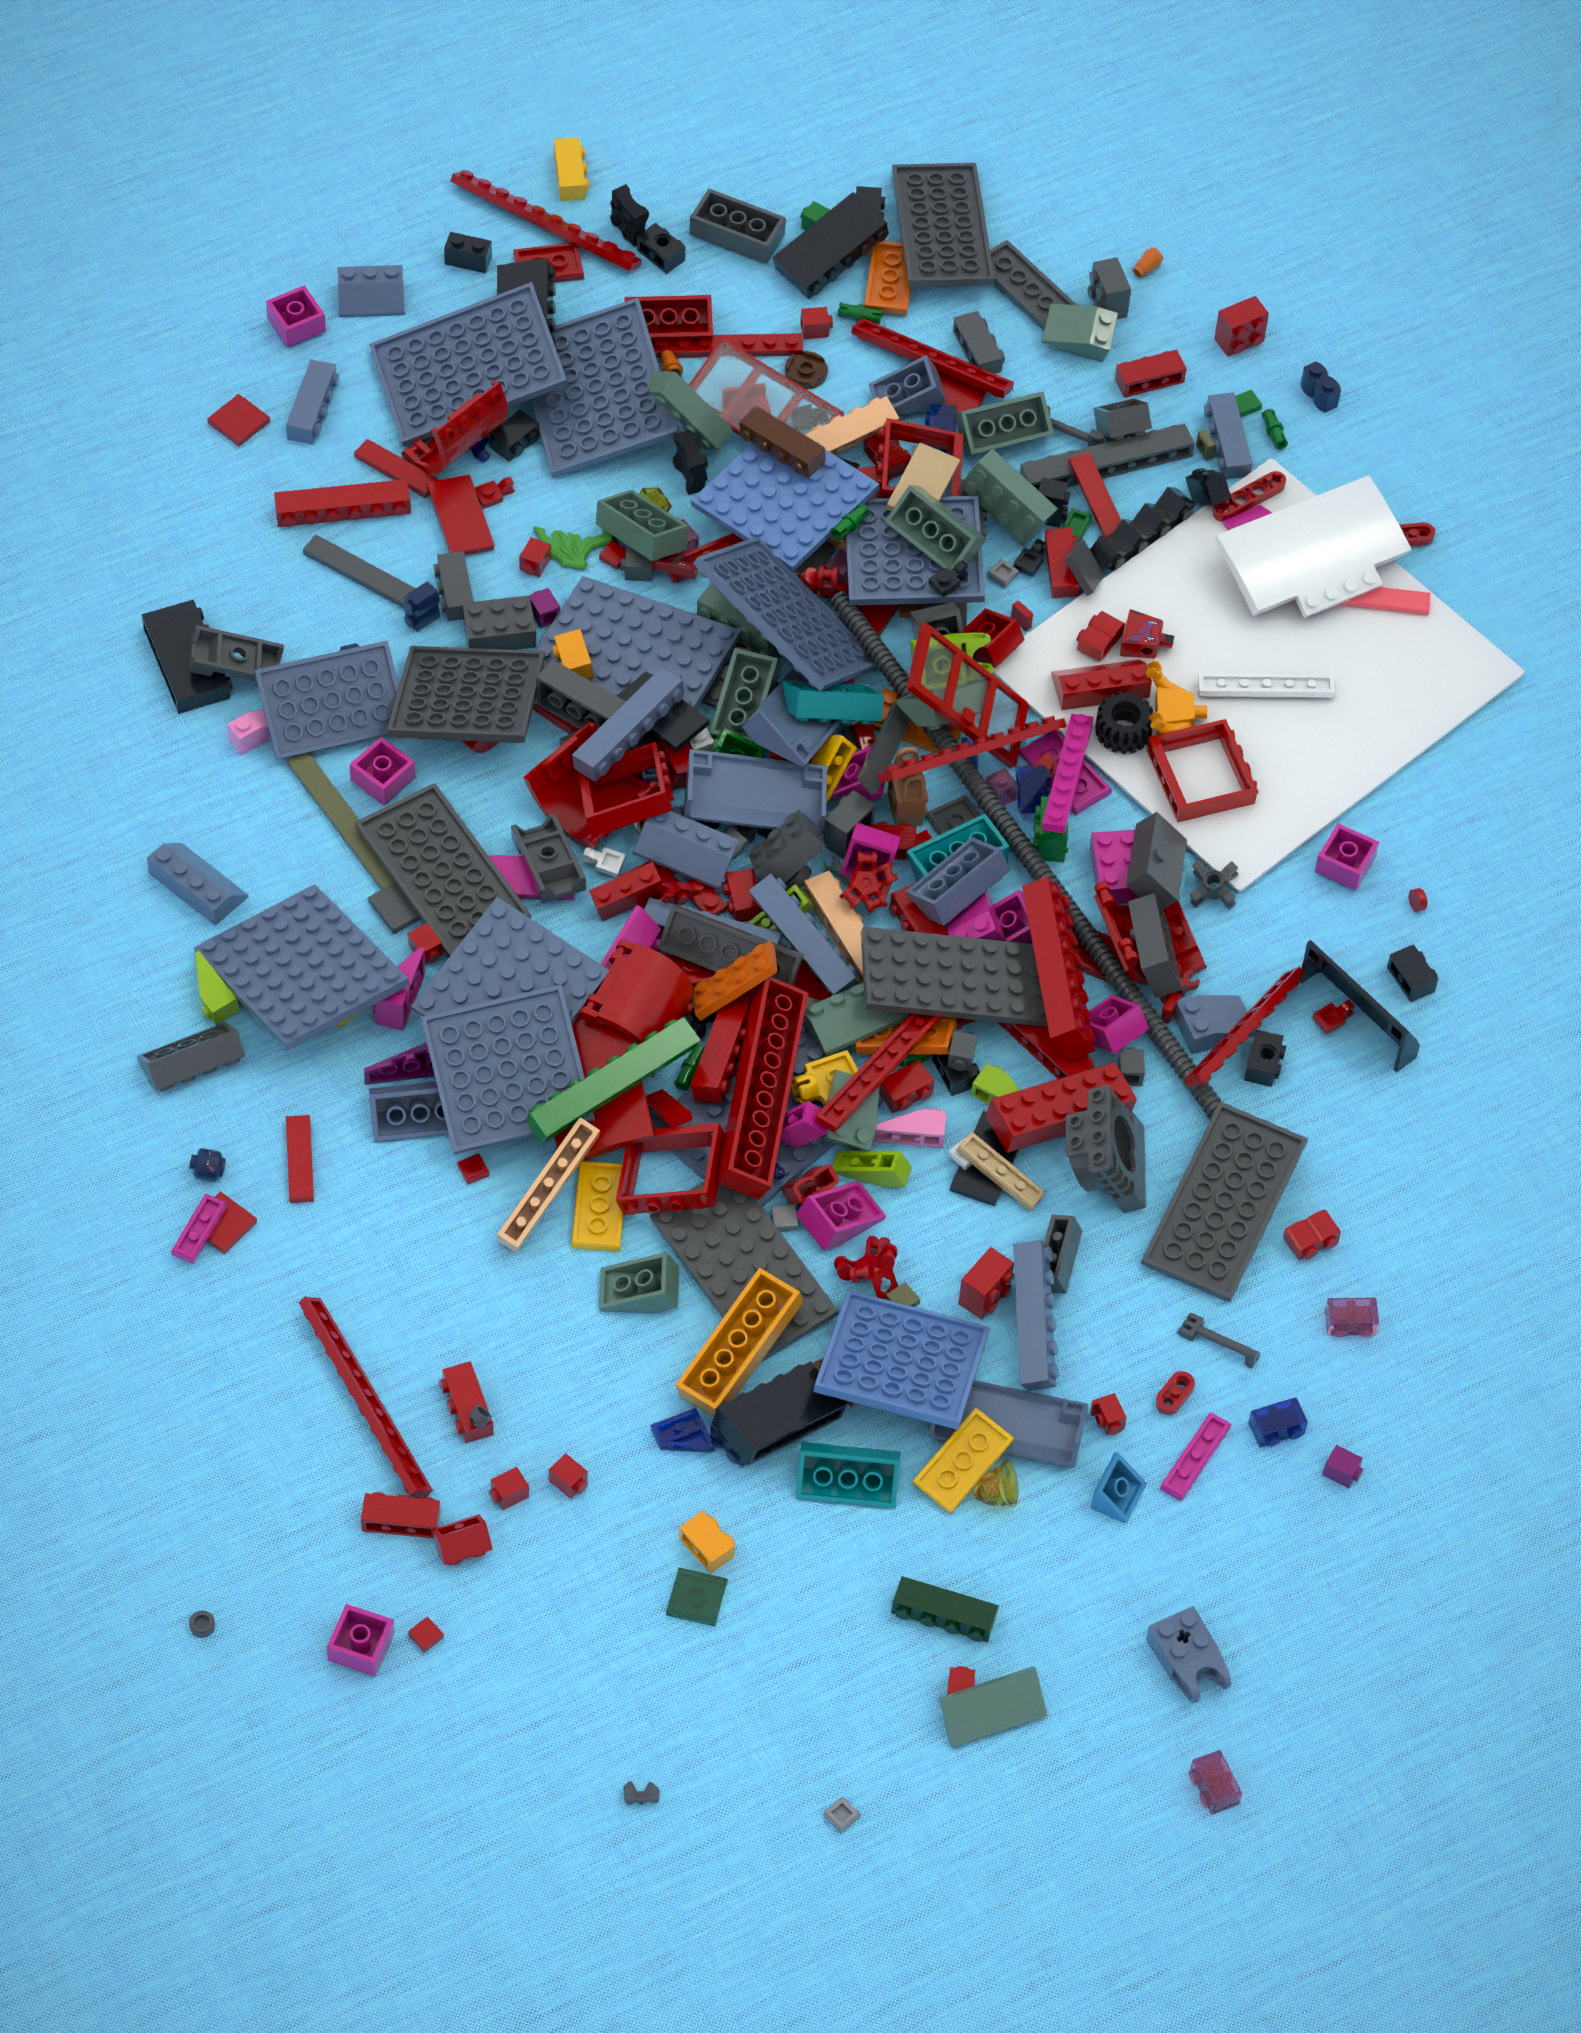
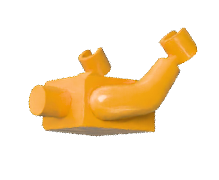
M1158 661L1147 664L1149 669L1146 671V676L1152 677L1157 687L1155 712L1148 717L1152 721L1150 724L1151 728L1156 729L1157 735L1194 727L1195 719H1207V705H1194V694L1171 683L1163 675L1161 664Z

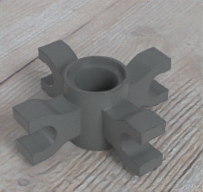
M1200 860L1196 861L1192 865L1194 868L1193 874L1202 880L1204 885L1189 894L1192 898L1190 902L1197 908L1207 898H1219L1230 910L1236 905L1234 901L1236 896L1225 887V884L1239 875L1236 871L1238 867L1231 861L1222 871H1209ZM1211 883H1218V884H1219V885L1214 886V887H1213V886H1210Z

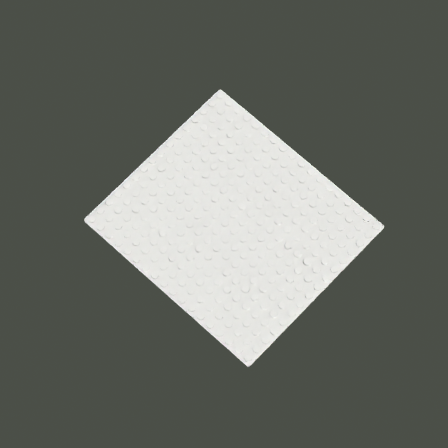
M1274 459L1267 460L1229 488L1231 494L1270 472L1279 471L1286 477L1284 490L1259 505L1274 513L1317 496ZM1254 489L1253 493L1261 495L1264 493V491L1261 489ZM1242 498L1235 500L1238 504L1246 503V500ZM1205 505L1187 520L1181 522L1166 535L1156 540L1120 568L1102 579L1094 593L1088 596L1083 593L1024 636L1025 640L999 666L993 667L992 674L1024 698L1029 707L1041 718L1055 716V719L1065 718L1067 727L1057 730L1064 738L1071 713L1094 717L1085 757L1150 815L1158 812L1187 839L1186 847L1212 870L1222 871L1227 864L1233 861L1238 867L1236 871L1239 875L1227 883L1237 892H1241L1523 677L1524 670L1394 560L1376 567V571L1383 583L1381 587L1431 593L1429 615L1335 605L1304 618L1296 600L1253 616L1215 539L1216 535L1228 530L1222 524L1223 522L1214 518V506ZM1130 609L1161 619L1164 622L1162 633L1175 636L1172 649L1159 646L1157 656L1153 659L1120 656L1122 635L1101 662L1077 650L1078 642L1076 641L1079 632L1088 627L1093 615L1097 616L1101 611H1104L1124 622L1126 626ZM1137 659L1147 664L1158 661L1161 664L1163 675L1171 683L1194 694V705H1207V719H1195L1194 726L1226 719L1231 730L1234 729L1235 741L1237 745L1242 747L1243 759L1245 763L1248 762L1250 765L1253 781H1257L1259 794L1256 796L1255 804L1177 823L1146 751L1147 745H1144V748L1141 750L1136 749L1135 753L1127 751L1126 754H1121V751L1112 752V748L1106 749L1104 743L1098 741V736L1095 733L1099 705L1061 710L1051 672ZM1198 673L1334 674L1335 697L1199 696ZM1152 680L1150 698L1145 699L1149 702V706H1152L1154 713L1157 687ZM1126 720L1116 721L1121 725H1133V723ZM1152 729L1151 737L1157 735L1156 729ZM1219 739L1165 752L1187 804L1242 790Z

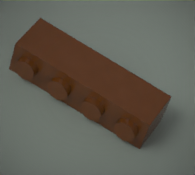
M757 405L739 421L740 436L745 441L758 446L761 451L771 454L779 462L787 464L799 474L810 478L826 462L824 446Z

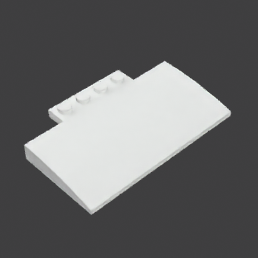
M1369 475L1215 536L1253 616L1296 600L1303 617L1306 618L1378 589L1383 583L1376 571V567L1406 556L1412 550L1392 511Z

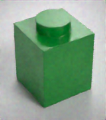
M813 201L801 212V228L804 230L808 229L829 212L830 209Z

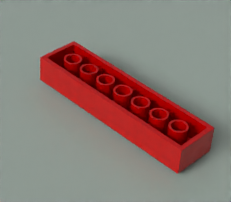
M1046 876L1023 885L1022 889L1049 1036L1070 1061L1094 1052L1093 1042L1096 1041L1093 1029L1090 1027L1092 1016L1086 1006L1089 1000L1082 985L1085 983V979L1079 969L1081 958L1075 948L1078 942L1075 934L1072 932L1074 921L1068 911V908L1071 907L1067 895H1062L1058 884L1053 883Z

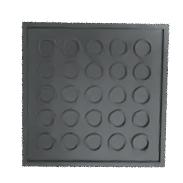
M410 646L387 728L388 737L525 743L537 695L536 677L543 670L545 651Z

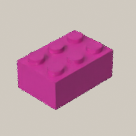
M1135 830L1092 832L1089 849L1095 885L1099 882H1107L1110 888L1109 894L1113 896L1115 904H1128V901L1140 898L1126 885Z

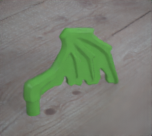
M533 527L540 541L551 544V557L559 561L563 567L585 569L588 566L586 557L593 549L605 547L613 541V535L602 529V534L586 537L582 541L578 534L568 533V536H566L563 531L554 530L551 534L553 538L551 540L546 535L544 528Z

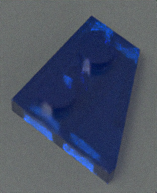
M696 1408L650 1425V1430L660 1450L715 1451V1444Z

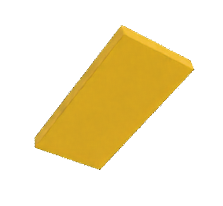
M582 1161L580 1163L571 1248L620 1252L623 1213L616 1202L622 1164Z
M975 1408L959 1426V1429L953 1433L916 1476L912 1484L951 1515L1013 1443L1014 1437L979 1409Z

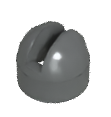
M476 1405L470 1413V1422H473V1425L476 1427L486 1425L492 1418L490 1412L480 1405Z

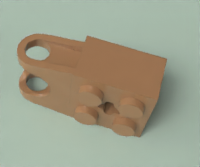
M905 747L898 750L895 755L894 764L899 763L900 767L903 766V761L916 758L919 761L918 749L915 747ZM909 753L912 754V755L909 756V757H902V756H904L905 754H909ZM923 772L888 781L887 796L894 824L907 823L911 826H923L924 816H927L926 803H928V792Z

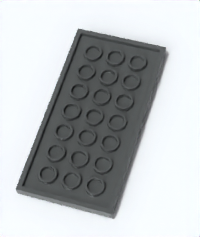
M976 163L892 165L891 171L908 287L994 285L995 278Z
M436 783L355 822V828L424 924L428 923L442 942V950L448 958L496 897L531 919V914Z
M862 927L861 948L865 1009L1048 1027L1033 944Z
M1219 1102L1143 1256L1141 1264L1231 1302L1307 1145L1308 1138Z
M704 1182L695 1186L691 1190L703 1189ZM719 1184L715 1207L681 1211H660L649 1214L650 1220L722 1318L727 1314L759 1268L800 1291L803 1304L761 1362L839 1315L838 1309L755 1198Z

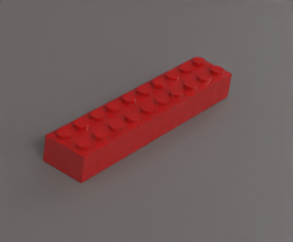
M773 977L764 980L755 986L753 990L716 1177V1183L757 1200L772 1186L808 998V992Z

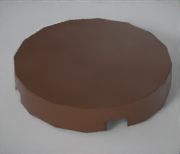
M801 351V354L796 355L795 353L786 360L784 372L787 378L803 388L813 389L822 385L826 380L828 366L821 355L815 352Z

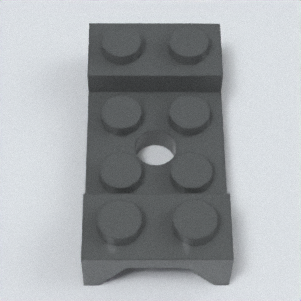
M196 625L191 635L189 672L210 677L213 672L254 680L255 687H257L254 670L279 665L284 644ZM233 653L241 654L243 659L235 657Z
M555 813L550 814L542 826L523 830L517 825H511L512 840L528 866L534 879L535 889L542 903L586 890V877ZM545 853L553 854L550 857L543 856Z

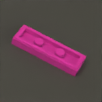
M205 1194L171 1250L172 1256L194 1264L224 1214L227 1202Z

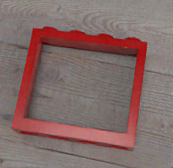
M887 418L883 428L879 427L877 436L881 441L876 451L879 461H877L875 467V474H878V479L875 481L880 486L876 498H890L895 490V487L886 486L890 438L949 450V455L960 459L959 466L946 488V496H960L963 434Z
M1226 719L1148 738L1146 751L1177 823L1255 804L1256 796L1259 794L1257 781H1253L1250 765L1248 762L1245 763L1242 747L1237 745L1234 729L1231 730ZM1219 739L1242 790L1187 804L1165 752Z
M656 742L626 751L622 759L616 761L609 768V771L596 782L578 772L585 817L593 837L673 810L671 801L675 799L671 789L669 769L666 764L667 758L663 750L659 751ZM656 766L660 787L659 792L598 812L595 786Z
M720 1123L679 1126L673 1129L670 1127L654 1129L656 1137L626 1146L616 1202L623 1215L715 1207L719 1186L716 1183V1177L725 1136ZM711 1147L703 1189L634 1195L642 1152Z

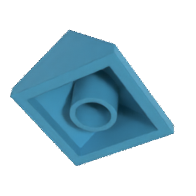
M1114 1452L1094 1491L1091 1509L1120 1522L1127 1523L1147 1483L1118 1452Z

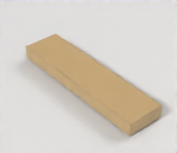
M972 1131L956 1149L960 1155L1028 1211H1031L1045 1195L1046 1192Z

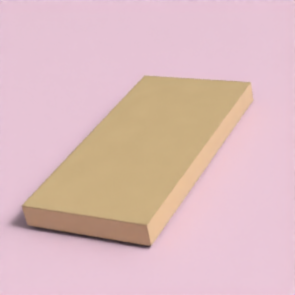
M919 443L891 495L886 509L893 510L909 485L921 486L940 501L959 466L960 459Z

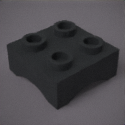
M625 184L612 190L610 220L615 227L620 229L626 241L629 240L633 247H636L637 236L645 231L649 211L632 198L630 188Z
M689 430L673 435V440L677 446V452L673 457V465L685 477L686 492L688 495L700 492L705 487V481L708 480L706 473L708 461L706 455L700 452L698 439L694 438Z

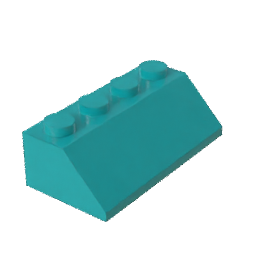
M783 680L788 713L795 717V720L809 721V718H817L819 722H830L831 719H838V722L852 723V720H859V723L873 724V721H881L885 694L869 685L840 683L819 691L813 688L809 682Z
M982 814L907 850L906 855L916 882H918L971 837L1000 848L1006 862H1008L1010 846L988 816Z
M801 1442L796 1498L896 1508L901 1452Z

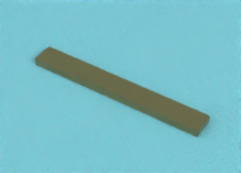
M309 752L288 759L287 765L378 887L382 890L394 884L392 878L355 828V822L359 819Z

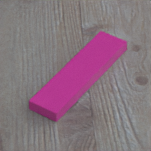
M1210 1412L1161 1484L1160 1490L1182 1502L1230 1430L1232 1424Z

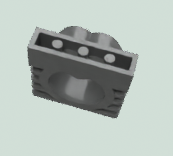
M1108 1085L1091 1088L1087 1093L1088 1110L1066 1116V1156L1069 1158L1077 1181L1087 1192L1106 1188L1109 1194H1112V1200L1123 1213L1146 1208L1144 1125L1133 1112L1129 1113L1128 1108L1123 1106V1102L1117 1099V1095L1112 1092Z

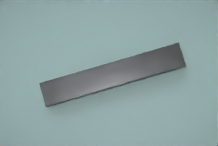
M315 535L303 548L304 555L404 608L405 595L416 589L318 535Z
M896 702L892 704L857 777L871 795L878 792L882 783H879L877 773L886 771L885 767L891 764L911 722V719Z

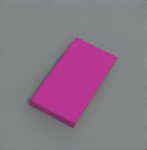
M1057 730L1051 731L1020 749L1019 755L1030 767L1047 752L1059 762L1065 738ZM1085 760L1083 761L1071 811L1075 816L1109 796L1112 792L1108 784ZM1052 780V781L1048 784V787H1049L1050 789L1052 788V785H1053V781H1054V780Z
M488 855L519 899H540L534 886V879L523 856ZM574 894L554 900H574Z

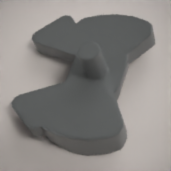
M632 1781L623 1786L624 1801L627 1805H632L636 1802L642 1805L646 1801L652 1803L659 1802V1789L652 1782L648 1783L645 1791H637Z

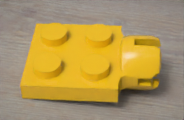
M848 1050L805 1064V1074L794 1077L791 1084L794 1097L801 1096L796 1099L799 1104L819 1100L825 1106L834 1070L852 1075L858 1071Z

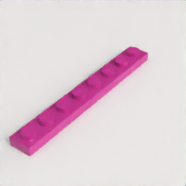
M1071 713L1042 822V830L1065 834L1094 717Z

